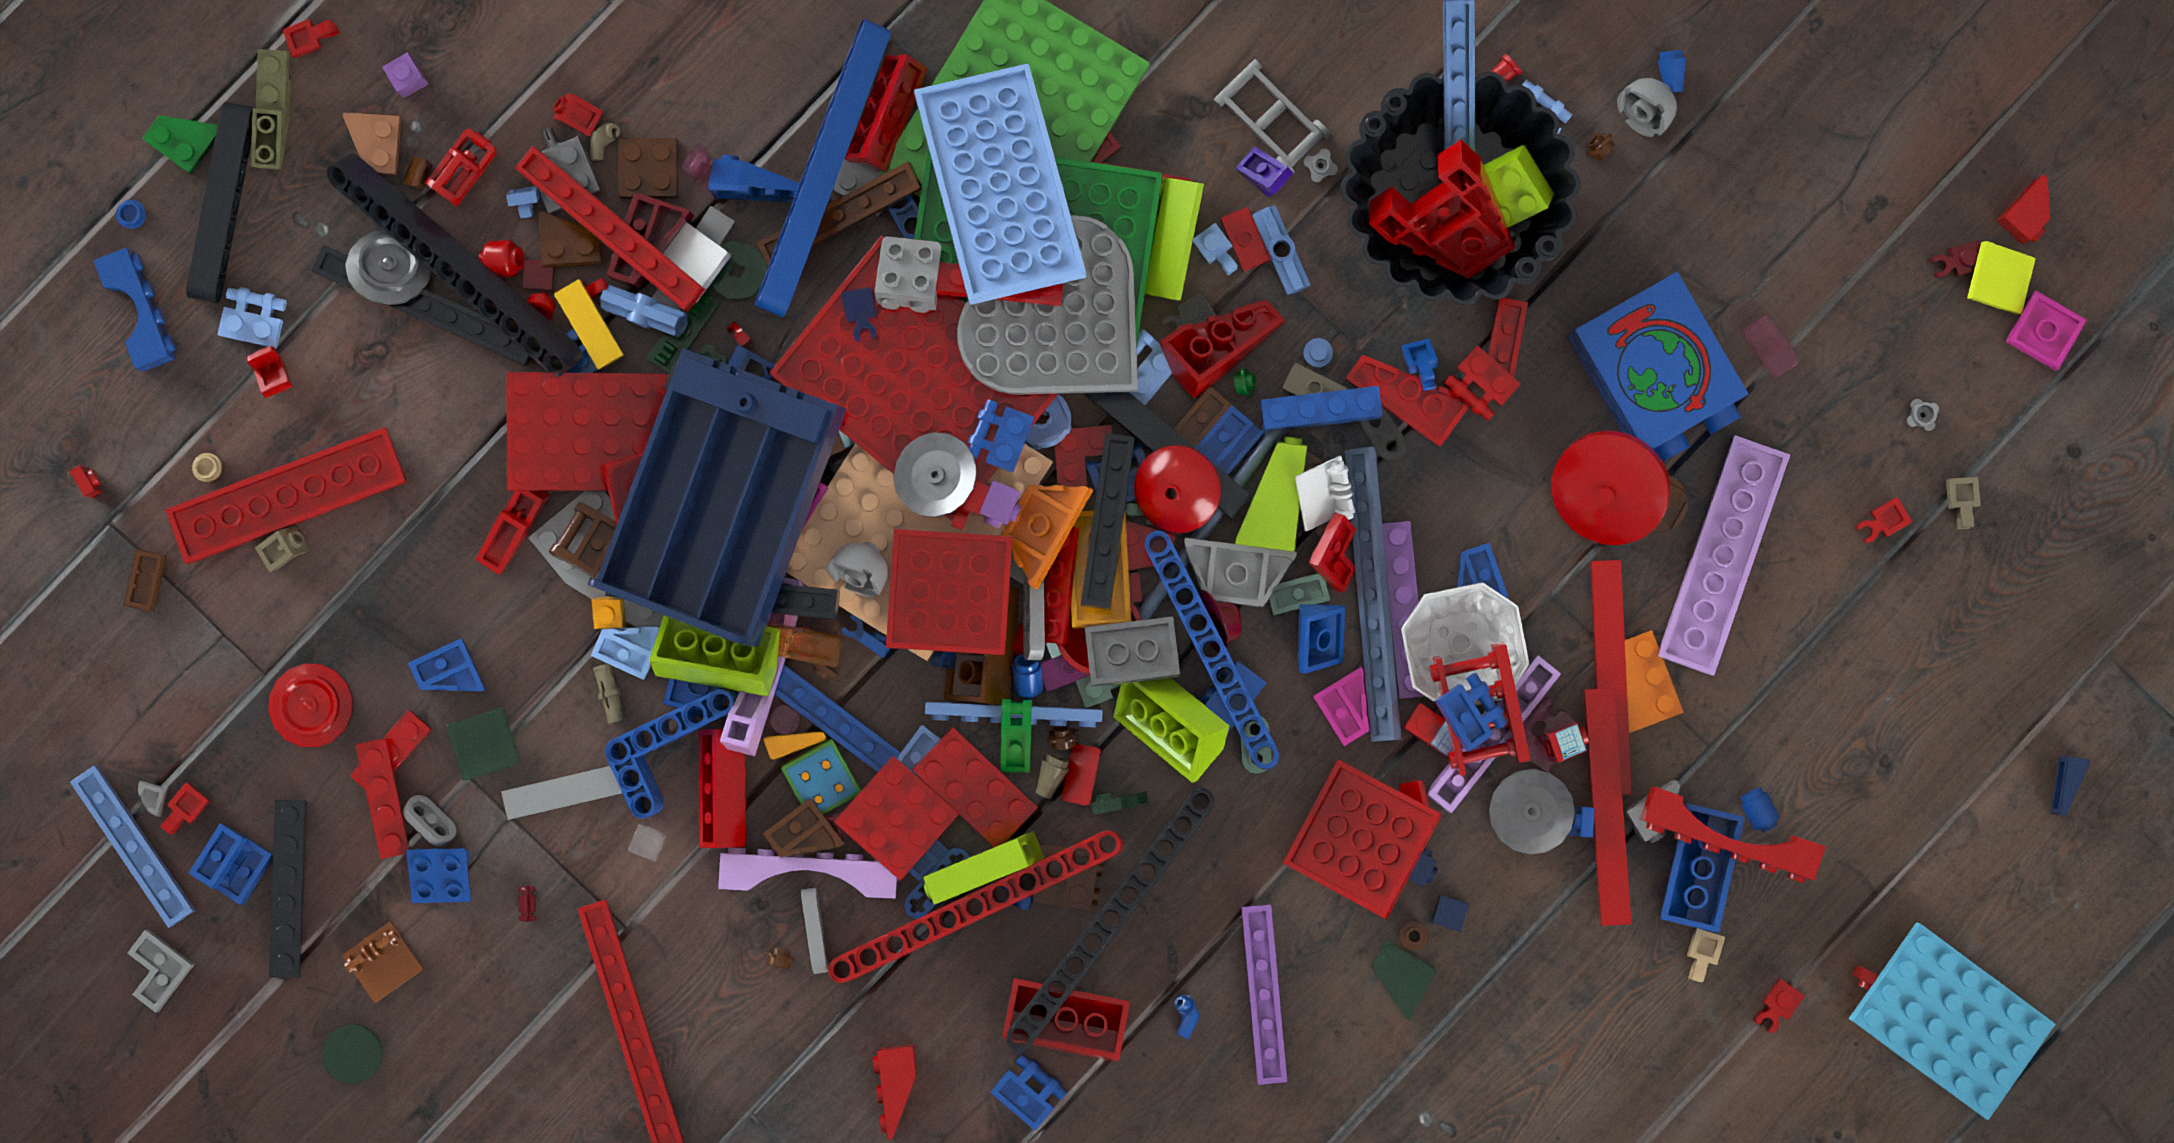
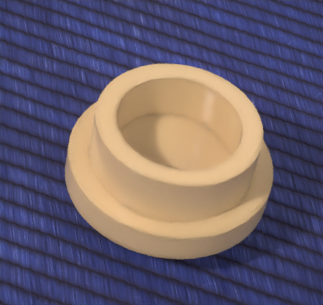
M211 453L200 454L195 458L192 465L193 474L198 480L203 482H213L218 479L223 468L221 460Z

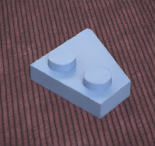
M660 626L604 628L601 630L591 656L645 680L651 669L649 659Z

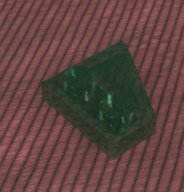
M1113 792L1096 795V801L1091 802L1093 815L1148 803L1147 792L1114 797Z
M1386 940L1371 965L1403 1015L1410 1020L1438 970Z

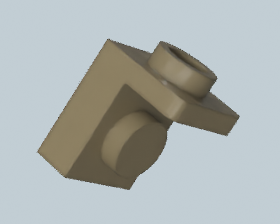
M296 526L278 530L255 547L269 572L278 570L294 557L309 551L304 536Z

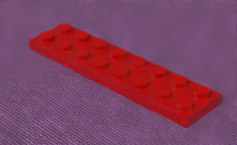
M384 427L167 508L165 511L184 563L189 565L408 482L389 430Z

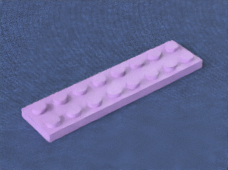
M1736 435L1732 437L1664 633L1658 657L1711 676L1715 675L1790 454Z

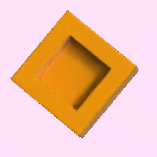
M595 597L592 599L594 629L623 628L626 626L624 599L613 597Z

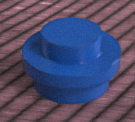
M125 200L118 206L116 218L123 227L136 229L144 223L146 210L136 200Z

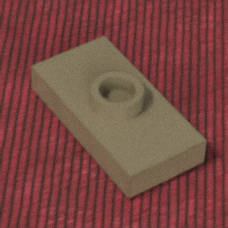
M1296 362L1282 387V390L1294 396L1347 389Z

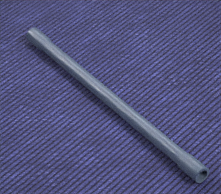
M1286 430L1264 432L1262 438L1232 479L1244 488ZM1217 508L1212 518L1196 529L1190 538L1206 540L1224 516V513ZM1183 546L1178 555L1186 568L1190 560L1185 546ZM1173 564L1170 565L1164 573L1165 577L1168 579L1176 578L1180 573V567ZM1161 579L1138 609L1142 620L1150 619L1168 593Z

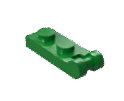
M1002 699L1000 772L1030 773L1032 700H1023V703L1011 702V699ZM1011 714H1021L1022 719L1011 718Z

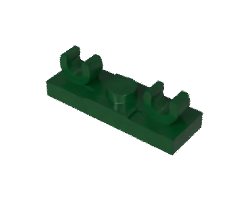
M704 292L688 312L680 308V311L688 315V325L685 332L679 338L663 333L647 359L670 374L675 361L678 362L682 349L690 350L721 303Z

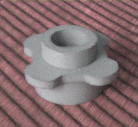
M1321 149L1318 154L1314 156L1308 155L1304 159V166L1308 167L1313 182L1319 183L1328 175L1333 176L1337 173V165L1332 163L1330 159L1331 153L1328 149ZM1322 163L1323 168H1319L1318 164Z
M1920 399L1913 400L1910 404L1912 410L1910 416L1907 417V424L1910 427H1923L1926 431L1933 430L1936 426L1935 420L1939 412V406L1936 403L1922 402ZM1922 412L1925 413V417H1924V418H1922V417L1920 416V414H1921Z

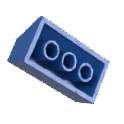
M1686 803V808L1704 825L1721 835L1740 841L1745 817ZM1692 839L1691 844L1678 840L1660 919L1719 933L1735 860L1730 858L1732 852L1721 849L1718 854L1703 849V842Z

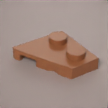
M343 113L344 121L359 157L380 175L397 176L401 117Z

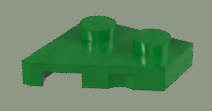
M159 115L142 139L192 174L214 145L218 125Z

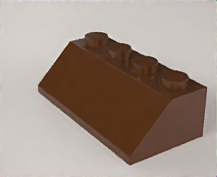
M1009 587L1005 655L955 652L953 669L947 668L944 700L1002 705V699H1010L1012 665L1014 662L1012 646L1016 638L1020 588Z

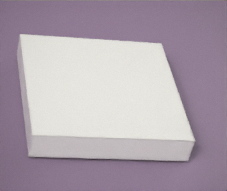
M687 222L663 253L705 289L709 287L732 256Z

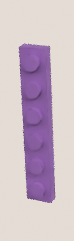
M1410 521L1384 523L1382 528L1398 699L1422 697L1425 695L1412 687L1401 628L1419 603Z
M1271 904L1241 907L1257 1084L1287 1082Z

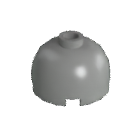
M1642 78L1632 82L1617 98L1619 112L1621 113L1624 110L1625 114L1630 118L1625 122L1637 133L1646 137L1663 134L1676 115L1677 103L1670 87L1653 78Z
M859 542L845 544L837 550L827 566V572L832 579L837 582L841 578L848 584L845 586L846 589L869 598H873L875 594L877 596L880 595L888 578L886 560L879 553L880 549L870 542H864V544Z

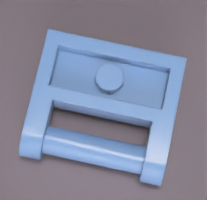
M1141 328L1137 342V355L1145 345L1152 349V352L1137 369L1138 391L1130 393L1146 406L1170 377L1172 371L1159 342Z

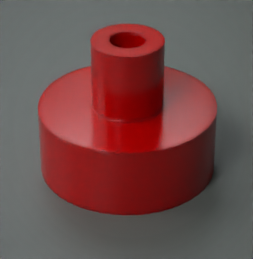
M540 291L538 294H532L527 298V302L549 321L553 318L556 304L547 292Z

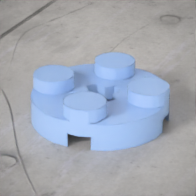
M1057 395L1043 413V416H1050L1047 419V423L1043 425L1035 423L1031 427L1025 443L1032 449L1038 450L1054 446L1062 441L1066 434L1070 433L1071 412L1066 401L1060 395Z

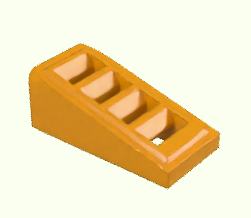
M825 732L767 736L763 740L770 759L776 760L826 741L828 736Z

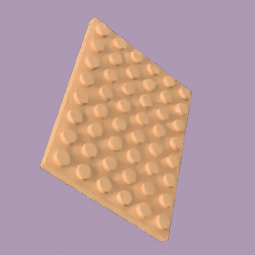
M855 443L828 485L829 489L801 531L786 573L809 587L840 590V607L887 636L894 529L1001 536L1006 526L1001 524L999 528L993 527L983 522L984 516L973 512L969 513L963 530L952 527V521L945 515L939 517L918 515L907 508L897 495L893 478L894 474ZM1024 444L1014 473L998 468L985 485L991 486L994 480L1021 491L1017 501L1018 504L1028 485L1040 484L1053 461ZM859 542L864 544V542H870L880 549L879 553L885 558L888 566V578L880 595L877 596L875 594L873 598L860 596L845 588L848 585L847 582L841 578L836 582L828 574L827 566L837 550L847 543ZM909 649L926 661H928L933 651Z

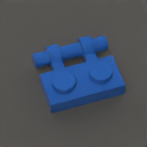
M987 399L984 409H980L977 418H979V422L974 435L970 434L967 442L970 444L969 450L975 459L978 458L981 448L989 451L985 463L1014 473L1034 417L1006 407L1003 417L997 416L994 413L998 403ZM990 424L999 426L993 442L985 440Z
M1473 673L1466 678L1471 686L1470 691L1467 692L1463 685L1458 684L1435 700V703L1466 751L1473 750L1494 735L1488 726L1490 722L1493 721L1497 729L1507 724L1502 715L1503 709L1499 703L1495 704L1488 692L1490 688L1485 681L1480 680L1477 673ZM1479 699L1485 709L1483 714H1480L1474 704V701Z
M1022 1053L1016 1060V1063L1024 1069L1023 1072L1018 1076L1009 1069L990 1093L1036 1131L1054 1109V1106L1046 1099L1052 1093L1061 1100L1068 1091L1059 1084L1061 1081L1055 1076L1051 1078L1039 1067L1040 1063L1035 1059L1031 1061ZM1031 1076L1044 1086L1040 1093H1037L1026 1083Z

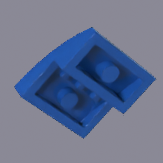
M220 823L189 871V874L211 889H217L239 905H244L272 862L273 853L236 830Z

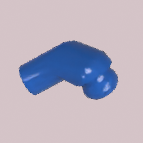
M1179 995L1174 1001V1006L1178 1009L1182 1021L1176 1034L1189 1039L1199 1020L1200 1013L1193 998L1189 995Z

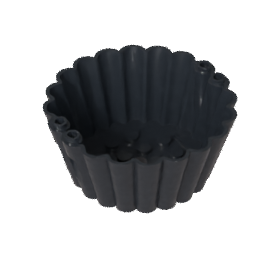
M1487 71L1480 73L1475 78V152L1481 157L1483 165L1524 145L1554 195L1547 209L1508 227L1515 244V249L1468 279L1436 264L1435 259L1425 254L1419 256L1412 253V248L1401 243L1395 245L1388 242L1369 224V201L1391 186L1412 204L1443 183L1438 177V154L1444 151V74L1441 79L1431 73L1419 74L1411 81L1408 90L1394 88L1388 91L1382 98L1381 111L1369 112L1361 119L1359 133L1362 139L1356 140L1349 145L1345 156L1347 166L1352 171L1346 175L1341 186L1344 199L1353 205L1348 212L1347 223L1351 232L1364 238L1362 249L1365 258L1372 264L1378 266L1385 265V273L1394 285L1399 287L1414 285L1419 296L1429 301H1436L1448 295L1456 304L1468 305L1475 302L1481 294L1494 300L1502 299L1512 290L1514 282L1529 284L1535 281L1541 271V261H1551L1561 253L1563 239L1560 233L1572 228L1577 216L1575 206L1570 201L1576 197L1581 185L1579 175L1574 169L1569 167L1574 159L1575 151L1573 144L1568 138L1557 134L1559 130L1557 115L1549 108L1536 107V98L1529 88L1522 85H1514L1508 88L1504 78L1495 72Z

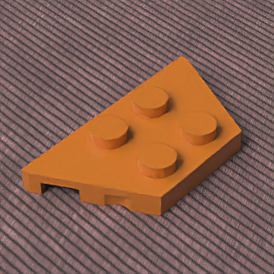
M1028 485L1018 503L1021 505V509L1015 522L1009 520L1001 536L1013 537V558L1018 567L1023 569L1029 579L1027 582L1032 588L1039 589L1093 489L1086 486Z

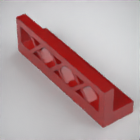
M908 54L886 56L844 158L850 163L864 162L878 172L887 171L896 149V143L901 137L916 100L914 90L920 89L928 70L927 67ZM896 65L894 71L891 73L893 66Z

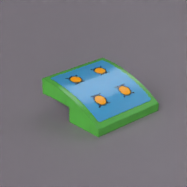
M832 737L780 766L800 804L802 805L811 798L822 814L852 799L862 791Z

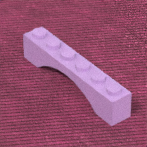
M784 577L782 584L803 586L799 580ZM770 614L766 626L779 628L780 630L777 670L768 697L746 692L739 693L728 713L720 742L726 749L751 756L756 755L798 616Z
M739 847L728 848V853H720L718 889L748 891L761 881L776 874L789 871L811 870L841 878L858 889L865 897L897 898L898 879L878 861L863 860V854H846L845 859L834 858V853L816 852V857H804V854L779 858L778 855H775L773 849H758L757 854H746V848Z

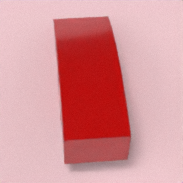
M514 491L506 508L500 512L475 560L501 575L533 527L550 495L545 491Z

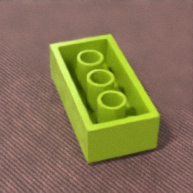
M1524 145L1484 164L1508 227L1549 207L1554 193Z

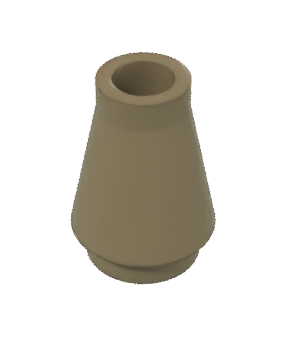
M1047 753L1046 758H1043L1041 762L1038 786L1035 793L1052 799L1055 790L1069 771L1067 767L1069 761L1059 755Z

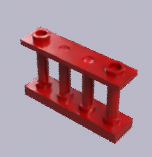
M1504 642L1491 644L1492 652H1488V656L1443 665L1440 656H1434V664L1429 665L1433 683L1438 682L1441 696L1449 691L1446 680L1448 676L1489 667L1491 670L1496 669L1498 681H1494V685L1488 686L1490 688L1488 692L1491 697L1497 696V699L1502 698L1504 706L1502 715L1507 721L1504 728L1508 727L1510 739H1506V743L1462 752L1460 741L1446 720L1452 751L1448 752L1451 769H1456L1460 776L1467 775L1464 764L1509 754L1510 757L1514 756L1518 763L1531 761L1507 645ZM1493 721L1488 724L1489 728L1496 727Z

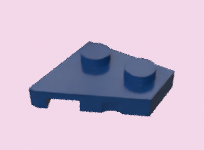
M1490 543L1461 552L1457 587L1483 582L1505 598H1509Z
M463 638L408 663L420 690H487Z

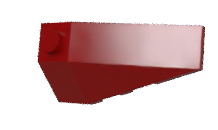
M1265 299L1236 308L1233 312L1217 317L1214 315L1207 317L1206 321L1193 325L1192 323L1182 325L1162 339L1159 344L1174 378L1194 399L1215 384L1285 322V319Z

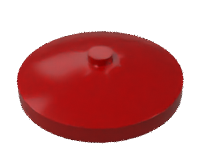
M1598 431L1582 436L1574 441L1559 458L1553 471L1551 484L1553 501L1565 523L1580 536L1605 545L1632 543L1652 532L1660 523L1667 510L1671 492L1669 475L1659 455L1642 440L1618 431Z

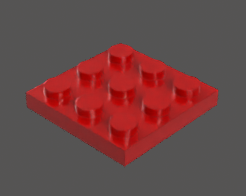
M892 756L834 823L894 877L901 881L959 816V813L898 759Z

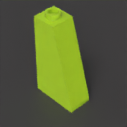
M1285 436L1284 441H1278L1236 537L1235 544L1286 551L1295 550L1300 514V500L1295 476L1305 472L1308 444H1302V438Z
M1032 831L924 876V890L928 898L932 899L935 905L1026 868L1045 857L1035 832Z

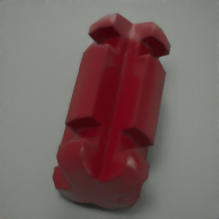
M521 886L518 891H521V895L518 896V912H521L519 920L522 922L535 921L536 916H533V912H536V895H533V891H536V888L534 886Z

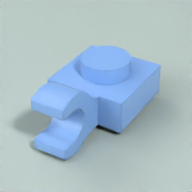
M1216 223L1193 238L1192 243L1209 265L1217 260L1228 276L1237 270V264L1227 253L1233 246Z

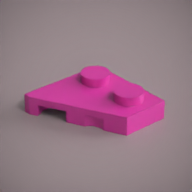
M1359 667L1312 696L1343 746L1369 731L1363 677L1364 670L1362 667Z

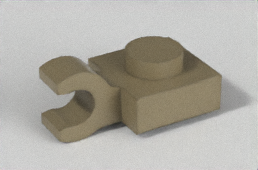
M1978 477L1947 479L1948 508L1957 509V529L1962 530L1974 527L1972 508L1981 506Z

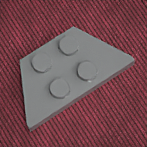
M1184 538L1183 542L1200 591L1203 589L1208 591L1216 602H1230L1255 607H1263L1297 555L1295 551Z

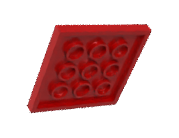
M894 529L886 648L1005 655L1013 537Z
M1337 760L1283 864L1387 920L1442 814Z

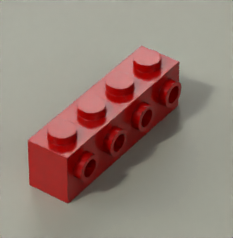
M723 729L698 730L700 848L746 847L745 808L747 800L745 797V754L725 748L720 742Z

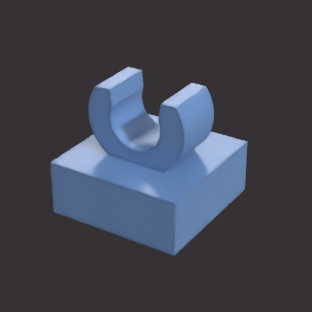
M538 187L510 189L506 195L508 206L518 205L520 218L532 217V214H534L532 203H537L540 199Z

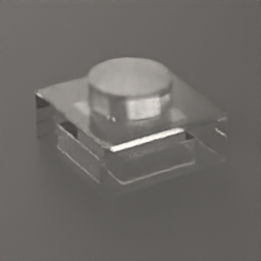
M639 823L628 851L656 862L668 834Z

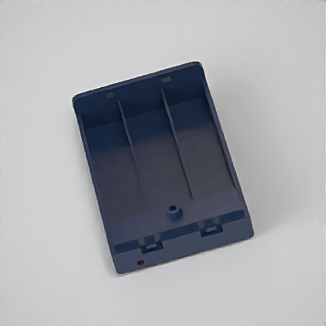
M683 348L597 579L590 577L588 585L730 641L759 647L847 409Z

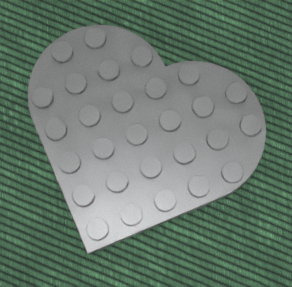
M1070 215L1084 263L1086 278L1064 283L1062 306L1003 300H989L969 305V301L966 302L959 318L957 342L965 366L978 381L995 391L1015 395L1138 391L1133 264L1125 243L1107 225L1093 218Z

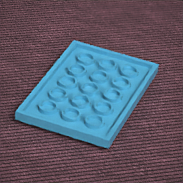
M1917 922L1849 1017V1020L1986 1120L1990 1119L2055 1026L2054 1022Z

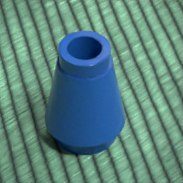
M1683 50L1660 52V60H1657L1663 83L1667 84L1672 92L1683 91L1686 57H1683Z

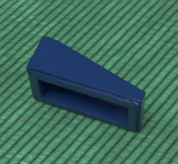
M2069 756L2059 757L2051 814L2067 815L2090 760Z

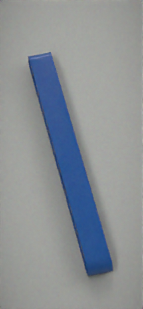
M867 19L862 20L854 37L755 300L756 307L780 317L785 315L792 300L891 34V30Z

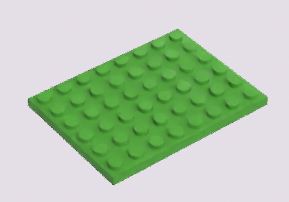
M983 0L932 86L1029 63L1054 157L1092 162L1148 70L1150 63L1046 0ZM918 109L896 143V149L887 171H879V174L883 175L908 161L912 164L922 185L928 144ZM921 190L916 192L914 195L920 198Z

